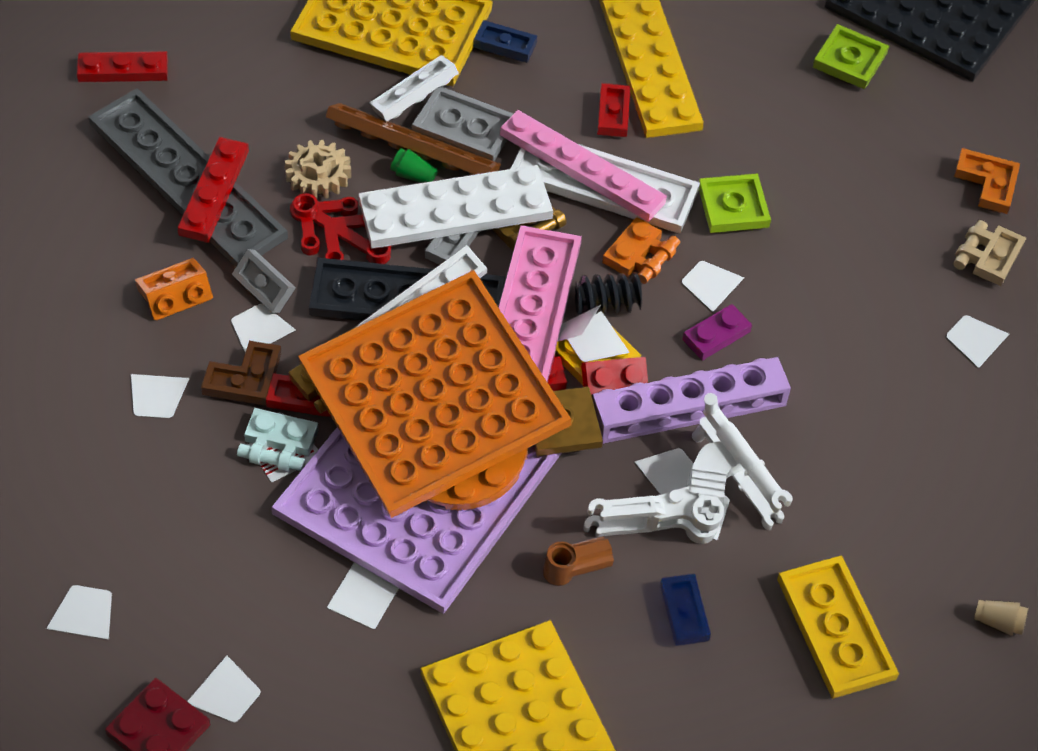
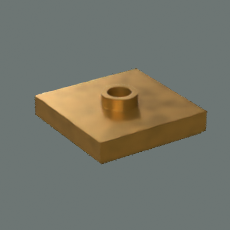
M582 387L553 391L570 416L572 426L535 444L536 455L542 456L602 448L603 439L590 388Z

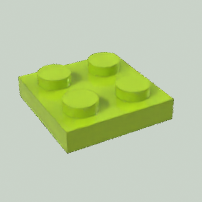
M837 24L814 59L813 68L865 89L885 58L889 45Z
M758 174L699 179V193L710 233L770 227L771 217Z

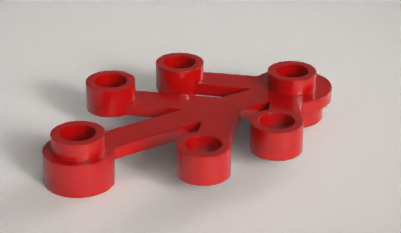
M303 193L297 195L291 203L290 213L302 225L301 250L305 255L312 256L320 250L319 238L314 235L315 222L324 228L327 246L325 258L344 260V254L340 251L339 237L364 252L370 263L386 264L390 260L391 245L371 249L369 240L350 229L359 227L366 229L363 216L357 215L358 201L355 198L344 197L342 200L319 202L312 194ZM340 212L343 217H330L325 213ZM310 243L314 244V246H306V245H307V244H310Z

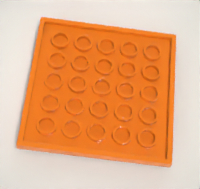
M474 270L298 356L300 364L390 518L572 426L570 416Z

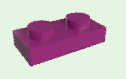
M731 304L683 333L682 340L703 361L750 333L752 324Z

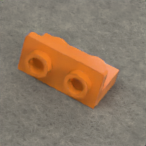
M194 257L135 279L137 289L148 302L151 316L154 320L162 319L213 298L206 271Z

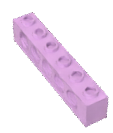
M774 357L769 359L759 358L753 362L739 365L729 364L710 371L699 370L690 375L680 377H665L660 381L645 384L635 383L629 387L615 390L605 389L593 394L592 400L604 444L700 424V419L705 417L703 414L705 408L704 397L708 393H713L717 396L718 407L726 418L786 406L791 387L779 358Z

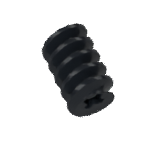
M635 272L630 274L628 280L624 273H619L616 282L612 274H606L604 282L598 274H594L591 283L586 275L580 277L579 283L575 282V305L578 315L582 314L584 306L591 310L596 305H601L600 308L603 314L607 313L609 305L613 306L615 313H619L621 304H625L628 313H631L634 303H637L639 310H641L642 287L640 278Z

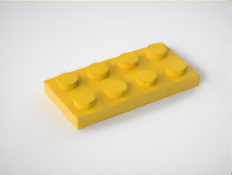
M842 555L779 573L777 581L832 699L897 680L899 672Z

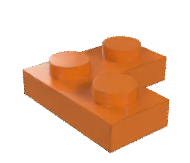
M962 148L954 177L983 185L978 203L979 207L1008 214L1020 163Z

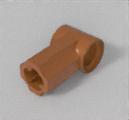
M602 536L575 544L563 541L551 544L547 550L543 568L545 579L553 585L561 586L569 583L573 576L613 566L614 558L609 540ZM555 562H561L565 565H558Z

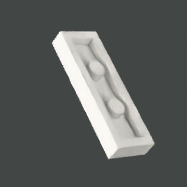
M440 55L369 103L373 111L387 122L400 116L405 109L414 103L424 100L429 93L438 87L448 84L453 77L459 74L454 63Z

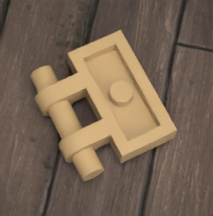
M978 220L975 226L969 228L966 234V242L957 249L953 265L955 268L963 270L967 264L973 263L976 265L973 274L1002 286L1025 243L1026 237L999 225L995 232L992 233L986 230L988 225L985 221ZM982 244L986 246L984 252L977 249V245Z

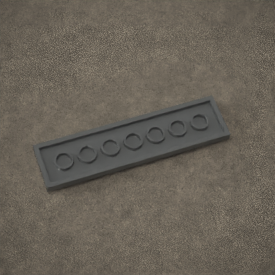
M138 88L88 116L90 125L175 209L184 215L210 157ZM235 182L209 242L237 267L247 249L256 250L260 255H263L288 239V233L275 218Z

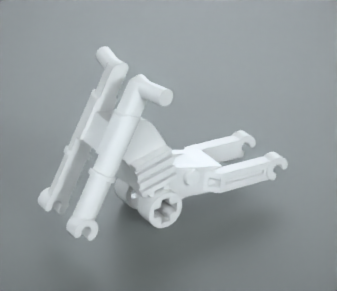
M708 393L704 397L705 408L703 414L705 417L700 419V425L692 433V439L695 442H702L706 438L709 444L700 450L689 472L686 487L658 496L613 500L596 498L589 504L588 515L592 516L586 519L583 530L588 532L591 526H597L595 536L598 538L601 536L683 528L686 530L689 539L693 542L706 544L714 539L724 516V506L721 502L724 499L726 479L731 475L738 483L739 490L746 494L762 516V525L767 530H771L774 524L770 518H774L778 524H781L784 519V513L781 511L782 505L779 500L789 507L793 498L788 491L780 488L764 466L765 462L757 457L735 425L729 422L718 407L717 396L713 393ZM595 509L602 510L600 516L593 515Z

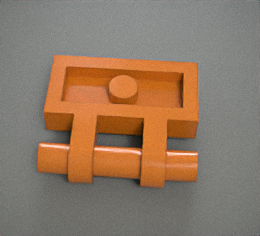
M636 217L605 252L602 263L619 273H624L626 277H629L636 270L639 272L638 276L641 283L646 284L651 278H655L660 273L662 264L665 261L671 260L675 255L680 240L672 235L667 241H659L662 231ZM649 252L654 254L652 258L645 259Z

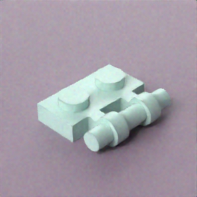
M254 408L244 434L245 442L254 444L250 446L240 443L237 456L247 458L250 463L258 465L261 462L277 465L279 470L287 472L290 469L302 471L306 459L296 457L295 455L300 454L309 457L318 433V423ZM267 447H271V448H275V449H279V450H283V451H282L281 453H279V452L267 450Z

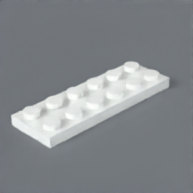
M580 145L667 195L664 206L649 222L644 221L666 230L681 233L699 191V182ZM523 148L520 149L511 169L538 165L546 191L632 219L636 217L642 219Z
M538 165L359 193V204L371 249L553 218V209Z

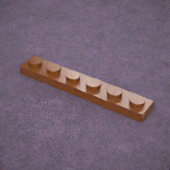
M342 103L328 106L326 118L334 120V125L343 129L355 128L361 131L362 136L369 139H384L388 141L390 147L395 149L402 148L405 150L407 148L413 150L415 154L425 160H432L434 158L441 161L442 166L447 169L458 171L460 168L470 172L469 176L495 172L500 169V163L392 122H386L384 119Z

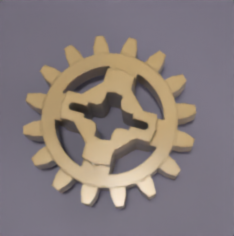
M310 140L308 141V147L305 148L299 144L297 145V153L290 151L289 160H285L286 181L291 182L292 190L300 188V194L312 193L316 198L318 194H323L325 199L329 198V192L331 191L338 195L340 193V186L347 187L348 179L351 178L350 157H345V150L343 148L336 151V143L334 142L329 146H325L324 140H320L318 145H314Z

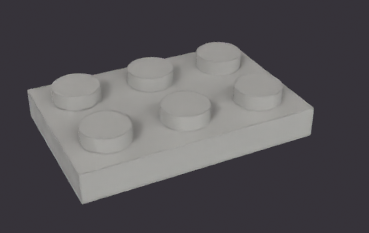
M438 87L434 90L413 122L412 130L495 161L507 141L506 138L500 136V128L513 113L447 88Z

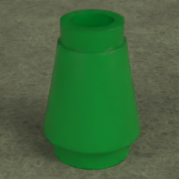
M402 148L397 152L390 167V170L396 172V176L419 183L434 181L438 171L410 149L406 151Z

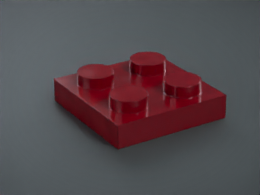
M155 677L105 728V732L109 738L126 751H187L211 724L207 716Z

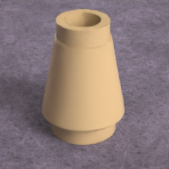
M979 600L974 620L981 621L1011 636L1014 633L1022 635L1028 608L1020 606L1018 602Z

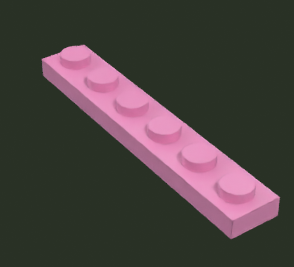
M519 110L500 128V136L648 222L666 203L667 195Z

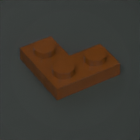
M249 340L242 366L209 361L201 387L202 395L266 406V398L273 373L276 374L281 357V346Z

